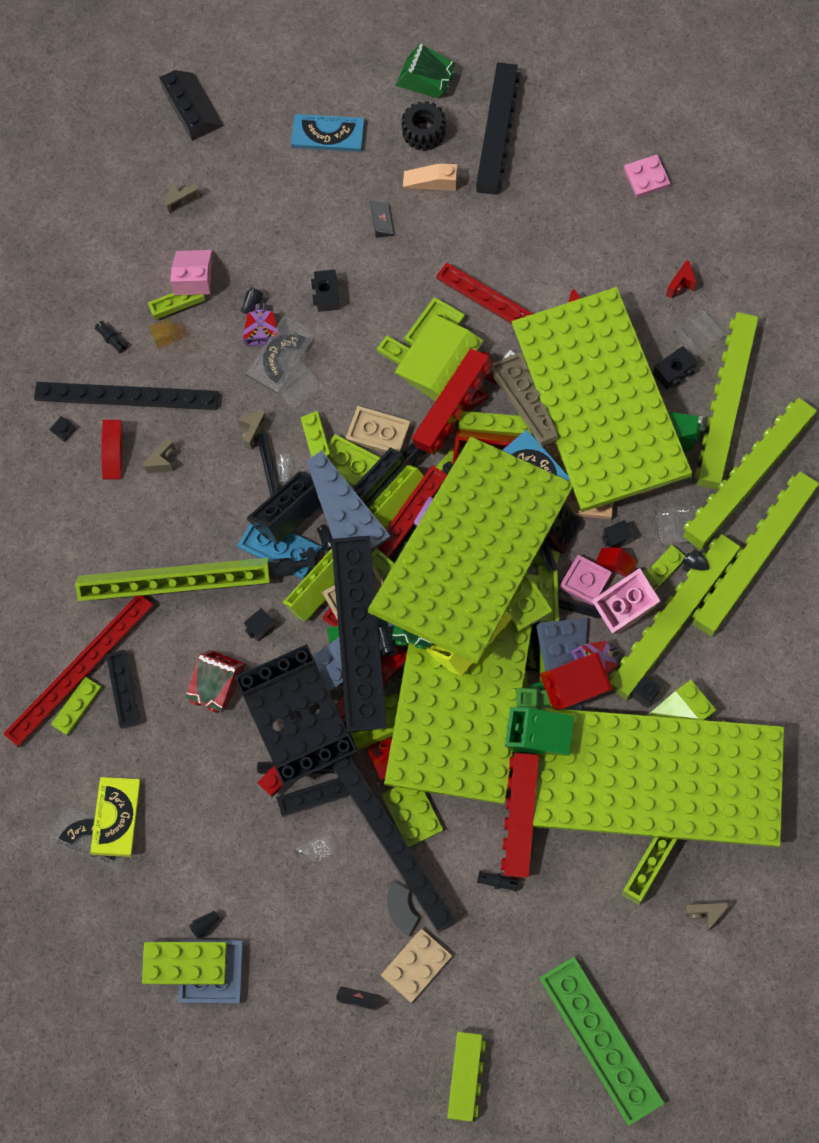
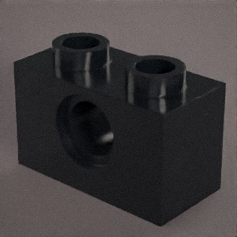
M336 270L314 271V279H311L312 290L316 291V295H312L313 305L317 306L318 312L340 310Z
M682 346L655 365L653 375L666 389H669L671 386L674 388L681 383L682 378L685 376L690 377L695 373L698 361ZM677 367V368H679L680 370H679V371H675V370H673L672 368Z

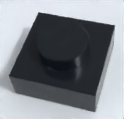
M61 416L49 430L65 442L76 430V426Z

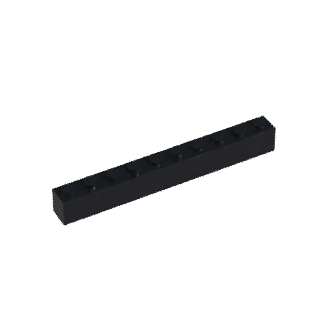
M347 756L330 764L436 932L439 933L454 923V917L351 757Z

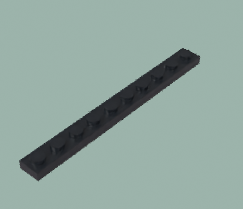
M36 382L34 394L35 401L203 410H217L219 392L214 390Z

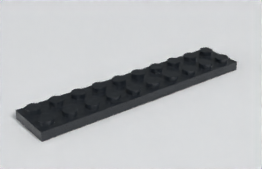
M370 535L331 539L347 732L387 729L378 621L377 616L368 613V608L375 598Z

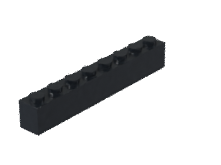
M497 62L476 182V192L497 195L498 189H502L503 178H500L501 173L505 172L506 163L503 162V158H507L508 147L505 146L506 143L510 142L511 132H508V128H512L513 117L510 116L511 112H515L516 102H513V98H517L518 87L515 86L516 83L520 82L521 72H518L517 64Z

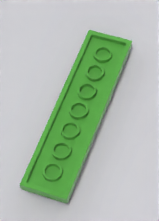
M575 957L570 958L539 977L541 984L628 1126L632 1125L665 1104Z

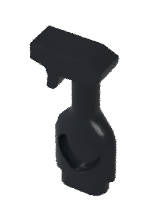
M313 547L299 554L301 558H307L306 560L294 561L291 558H279L269 562L270 575H276V577L292 574L296 569L309 567L312 570L316 566Z

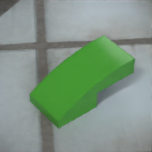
M516 688V707L538 710L553 708L549 702L546 690Z

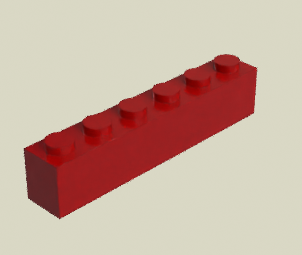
M472 348L469 349L413 435L412 440L417 448L432 455H435L442 448L445 438L451 434L454 424L462 417L465 407L471 403L476 390L481 388L484 378L492 370L493 365L488 355Z
M514 753V757L510 756L509 769H513V775L508 777L507 789H511V797L506 799V809H510L509 818L505 817L504 829L508 830V836L503 838L502 850H506V858L501 859V870H505V876L529 878L539 757L536 754Z

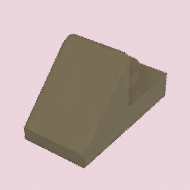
M172 182L165 202L169 214L199 199V190L193 184L179 192Z
M260 410L237 419L239 427L247 429L242 435L245 448L252 450L257 440V434L261 432L267 419L265 411Z
M166 438L142 463L146 473L174 471L172 465L165 460L166 458L169 459L175 450L174 444L170 439Z
M728 903L686 905L684 908L685 916H690V919H702L703 915H705L708 932L728 908Z

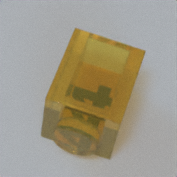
M169 318L149 326L158 349L178 341L176 334H179L175 323L171 324Z

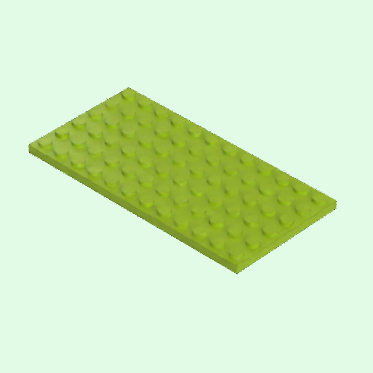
M617 287L511 321L536 390L539 391L541 403L545 405L547 414L550 416L558 435V440L555 442L581 512L692 477V471Z
M470 436L370 604L368 613L477 664L572 491L571 482Z
M529 574L538 587L539 575ZM510 620L507 626L494 638V641L485 648L478 663L473 662L462 676L446 669L428 654L427 649L416 648L415 644L409 643L384 785L501 805L505 804L510 771V756L512 757V751L505 746L510 707H516V688H522L532 625L518 633Z
M542 708L544 711L575 716L570 756L538 754L533 827L780 847L784 727Z

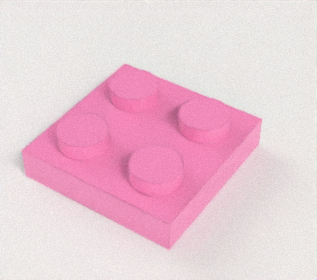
M658 155L624 165L625 173L636 197L670 187V181Z
M577 555L559 589L594 606L592 600L601 594L612 572Z

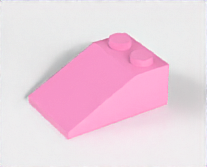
M212 250L176 251L171 269V285L174 295L210 294Z
M639 568L593 599L592 602L610 631L614 634H619L659 604L661 600L641 568Z

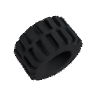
M420 101L416 105L413 103L411 108L407 107L405 109L406 113L402 115V135L406 143L409 142L411 148L415 146L416 150H419V148H422V151H426V148L432 150L434 145L438 147L440 142H443L444 136H446L444 111L442 112L439 106L436 107L435 103L429 104V101H425V103ZM423 122L432 125L430 128L427 129H419L416 127L417 124Z

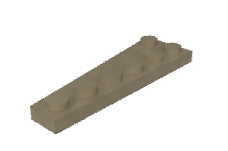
M519 352L492 363L491 375L540 447L558 440L556 430L550 416L547 414L545 405L541 403L539 391L536 390L522 353Z

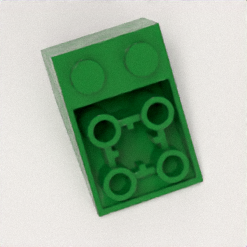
M510 707L505 746L512 752L570 756L575 716L533 708Z

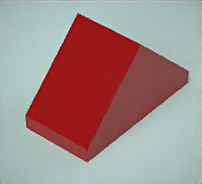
M601 548L595 564L627 577L635 569L637 561L622 548Z

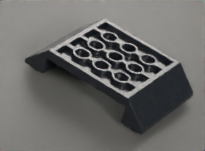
M307 644L234 677L283 786L357 752ZM312 704L320 706V711L317 714L309 712V707ZM294 712L302 714L300 722H293L291 720V715ZM277 720L284 723V727L280 731L273 729V724Z

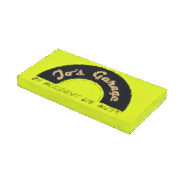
M100 777L91 855L132 856L140 779Z

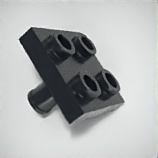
M564 503L546 536L550 544L560 553L565 552L581 525L579 519L566 503Z

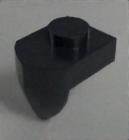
M697 549L688 553L682 561L684 563L682 570L687 573L691 568L699 571L709 570L708 560Z

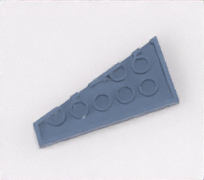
M322 450L306 461L333 539L370 535L371 552L390 539L388 532Z
M588 618L536 624L545 671L574 659L571 651L586 644ZM582 701L563 709L581 711Z

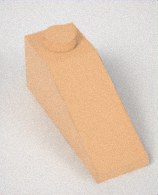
M435 164L404 171L403 188L456 191L457 164Z

